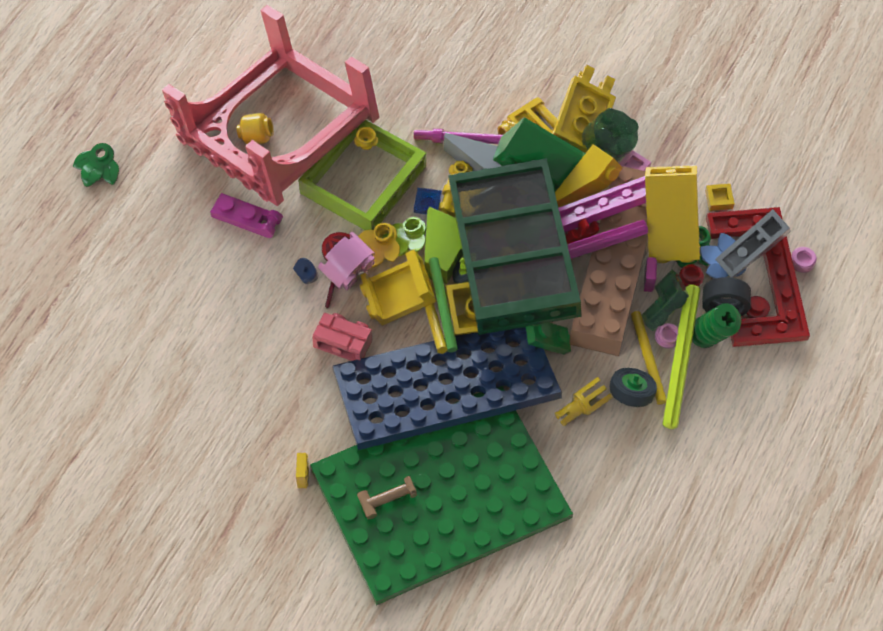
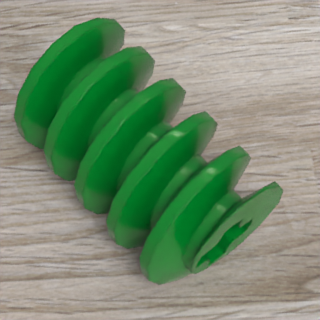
M725 303L696 318L692 342L698 347L710 348L736 334L741 326V316L738 310L733 305Z

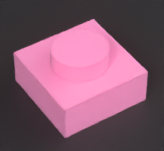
M633 150L619 163L621 166L646 171V167H651L649 160Z

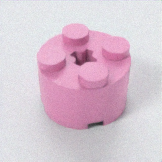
M351 232L350 239L346 237L341 239L325 256L328 259L327 263L324 265L320 262L318 269L339 289L345 288L348 291L357 282V275L361 271L366 273L375 264V252L354 232Z

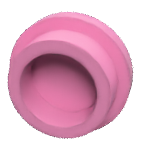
M671 323L660 325L655 332L657 343L664 348L675 347L678 327Z

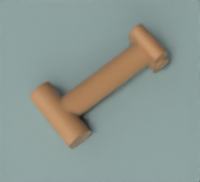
M410 476L404 478L405 484L371 498L366 490L359 492L357 496L367 519H373L377 516L375 507L410 494L411 498L416 497L417 492Z

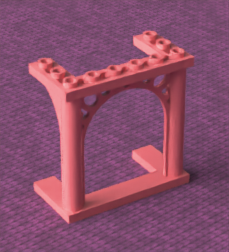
M266 5L260 11L271 47L268 53L223 90L207 100L189 102L185 94L170 84L162 89L165 97L164 104L171 114L170 120L177 131L176 137L183 145H189L199 156L203 155L208 158L215 167L224 169L231 178L240 180L248 190L253 189L264 201H270L278 206L284 201L282 192L366 119L374 123L380 117L368 66L350 57L345 61L349 84L292 49L284 15ZM284 67L348 107L304 146L282 156L271 157L270 151L253 140L245 146L248 153L246 154L231 143L227 134L228 122L234 110ZM209 131H221L219 135L214 137L206 135Z

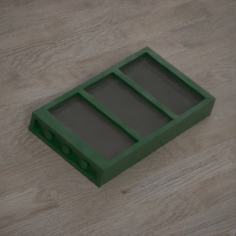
M547 159L448 175L478 335L582 317L581 300Z

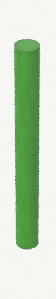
M433 257L429 259V265L447 351L455 352L458 348L439 259Z

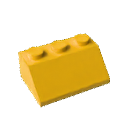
M522 274L476 281L481 307L518 301L526 296ZM468 282L446 285L445 292L455 336L478 332Z

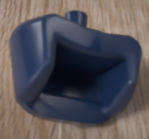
M307 258L297 260L293 269L303 283L310 284L318 279V272L313 263Z

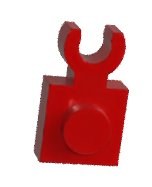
M582 219L578 224V229L576 231L570 230L565 236L567 244L597 234L600 229L597 222L593 221L589 225L586 219Z

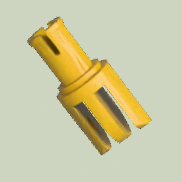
M596 377L575 392L572 398L573 401L555 412L557 419L567 414L560 421L564 427L581 414L590 415L613 398L610 393L593 406L589 404V402L607 390L605 385H602L587 397L582 395L601 381L599 377Z

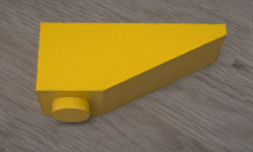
M593 144L555 192L558 208L595 195L608 188L612 181L616 180L623 167L613 157Z

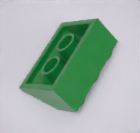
M524 117L500 138L493 161L501 166L532 160L547 159L554 192H556L586 153ZM545 179L529 181L548 193Z

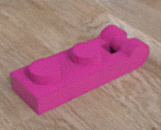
M223 193L220 194L210 211L211 217L266 238L273 237L276 231L275 226L279 225L283 219V215L276 210L269 211Z

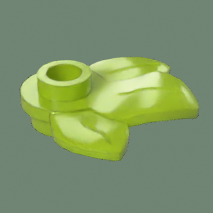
M411 217L406 219L404 223L393 224L397 231L396 241L400 246L399 256L404 255L409 250L415 249L416 252H419L425 246L426 239L424 234L426 233V225L420 218ZM384 234L382 238H386L389 234Z

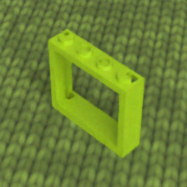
M365 120L299 178L300 194L363 230H374L378 224L382 223L426 168V152ZM362 127H370L375 131L376 137H378L377 147L406 162L404 167L366 213L316 185L354 140L357 131Z

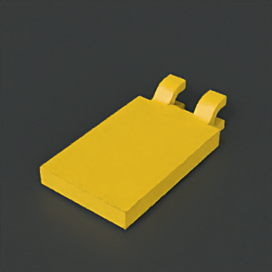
M589 65L584 67L583 72H579L578 77L574 76L571 79L552 134L585 153L593 144L599 148L616 96L610 94L615 79L607 75L604 82H600L598 87L591 84L590 80L595 68Z

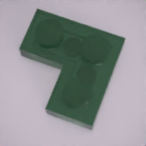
M673 269L655 286L659 298L641 314L645 325L652 331L658 326L664 325L669 315L676 309L681 308L689 297L680 276Z

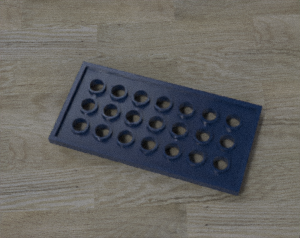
M526 327L478 335V332L456 335L455 339L458 350L455 352L446 351L440 354L437 352L435 342L430 341L361 358V360L333 365V372L358 450L562 399V391L544 349L528 345ZM510 342L519 343L516 347H511L507 344ZM486 348H492L495 351L492 353H486L483 350ZM462 354H467L470 357L467 359H461L458 356ZM438 360L445 362V364L439 366L433 363ZM525 361L527 364L518 366L515 362ZM411 367L421 368L416 372H411L410 370H408ZM493 367L502 368L499 372H493L490 369ZM386 373L396 374L392 378H385L383 376ZM468 373L477 374L475 378H468L465 375ZM362 379L370 380L367 384L358 383ZM444 379L453 381L447 385L440 383ZM528 379L535 381L531 385H526L522 382ZM421 385L427 387L423 391H417L415 388ZM500 386H508L510 389L507 391H500L497 388ZM393 392L402 393L399 397L390 396ZM476 392H482L485 394L483 397L476 398L475 396H473V394ZM374 398L377 400L372 404H367L364 402L366 399ZM452 398L460 400L456 404H450L447 402L449 399ZM425 405L434 406L432 410L422 409ZM406 411L409 413L405 417H399L396 415L398 412ZM374 418L383 419L380 423L370 422Z

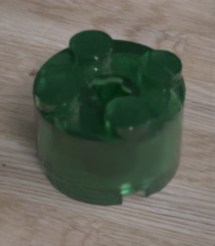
M608 108L585 127L582 134V143L586 146L587 150L594 144L618 162L635 148L638 141L637 130L639 126L636 120L631 119L624 112Z

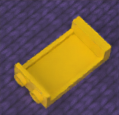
M697 166L646 167L645 189L649 257L656 258L657 263H667L672 260L690 263L700 260Z

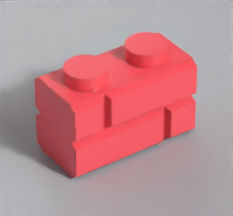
M323 313L312 337L314 348L350 361L364 358L373 339L372 329L367 324L360 321L356 323L347 321L344 316L338 313H333L332 315Z

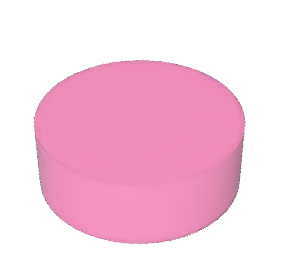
M807 247L796 248L791 255L794 269L802 273L811 271L817 260L814 251Z

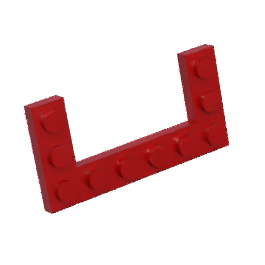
M780 207L707 213L706 222L711 239H717L721 233L727 234L730 237H741L772 209L783 220ZM786 236L763 255L777 316L741 319L740 329L736 334L730 336L733 347L809 340L810 333Z

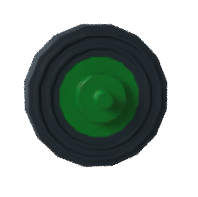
M621 368L615 371L610 380V393L616 400L627 406H647L653 401L657 392L654 379L646 372L636 368Z

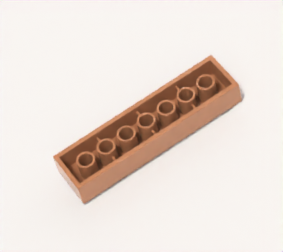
M622 166L623 169L619 172L616 180L612 181L609 189L644 177L646 171ZM646 203L601 219L600 229L597 234L640 220H645L647 224ZM648 233L592 252L580 295L582 317L574 318L570 345L619 356L648 242Z

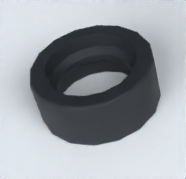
M732 277L712 279L703 287L702 308L707 313L721 304L728 303L738 310L740 316H743L751 309V288L746 282Z

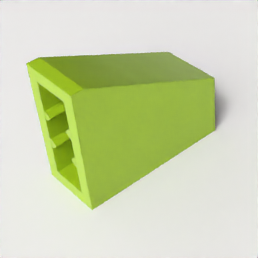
M429 207L427 210L425 267L429 278L432 280L429 259L437 257L443 282L447 284L453 275L457 262L463 255L456 218ZM473 225L465 226L468 246H470L474 239Z

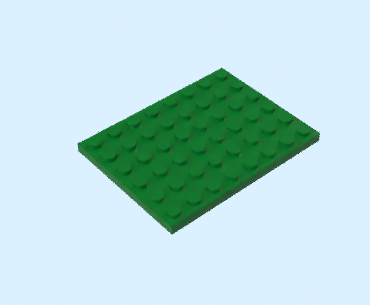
M503 386L497 388L500 391H505ZM479 392L477 394H474L473 396H475L476 398L483 397L485 394ZM516 410L358 450L357 446L354 445L310 464L311 471L376 606L573 517V512ZM410 476L417 496L411 498L410 494L375 507L377 516L373 519H367L357 494L366 490L371 498L405 484L404 478Z

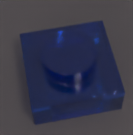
M418 187L414 213L427 215L429 207L439 210L442 190Z

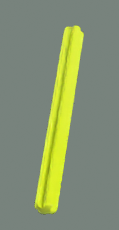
M694 285L687 286L684 293L663 418V427L668 429H675L679 424L700 296V288Z

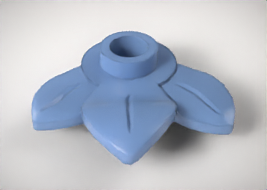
M721 233L718 239V246H703L700 248V255L703 261L710 265L706 274L714 279L729 276L715 260L735 242L729 235ZM746 268L734 277L742 275L746 271Z

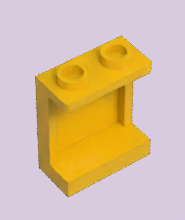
M415 249L405 253L408 261L373 277H369L366 273L360 275L362 280L360 289L369 302V305L366 306L371 319H376L382 326L437 302L424 261Z

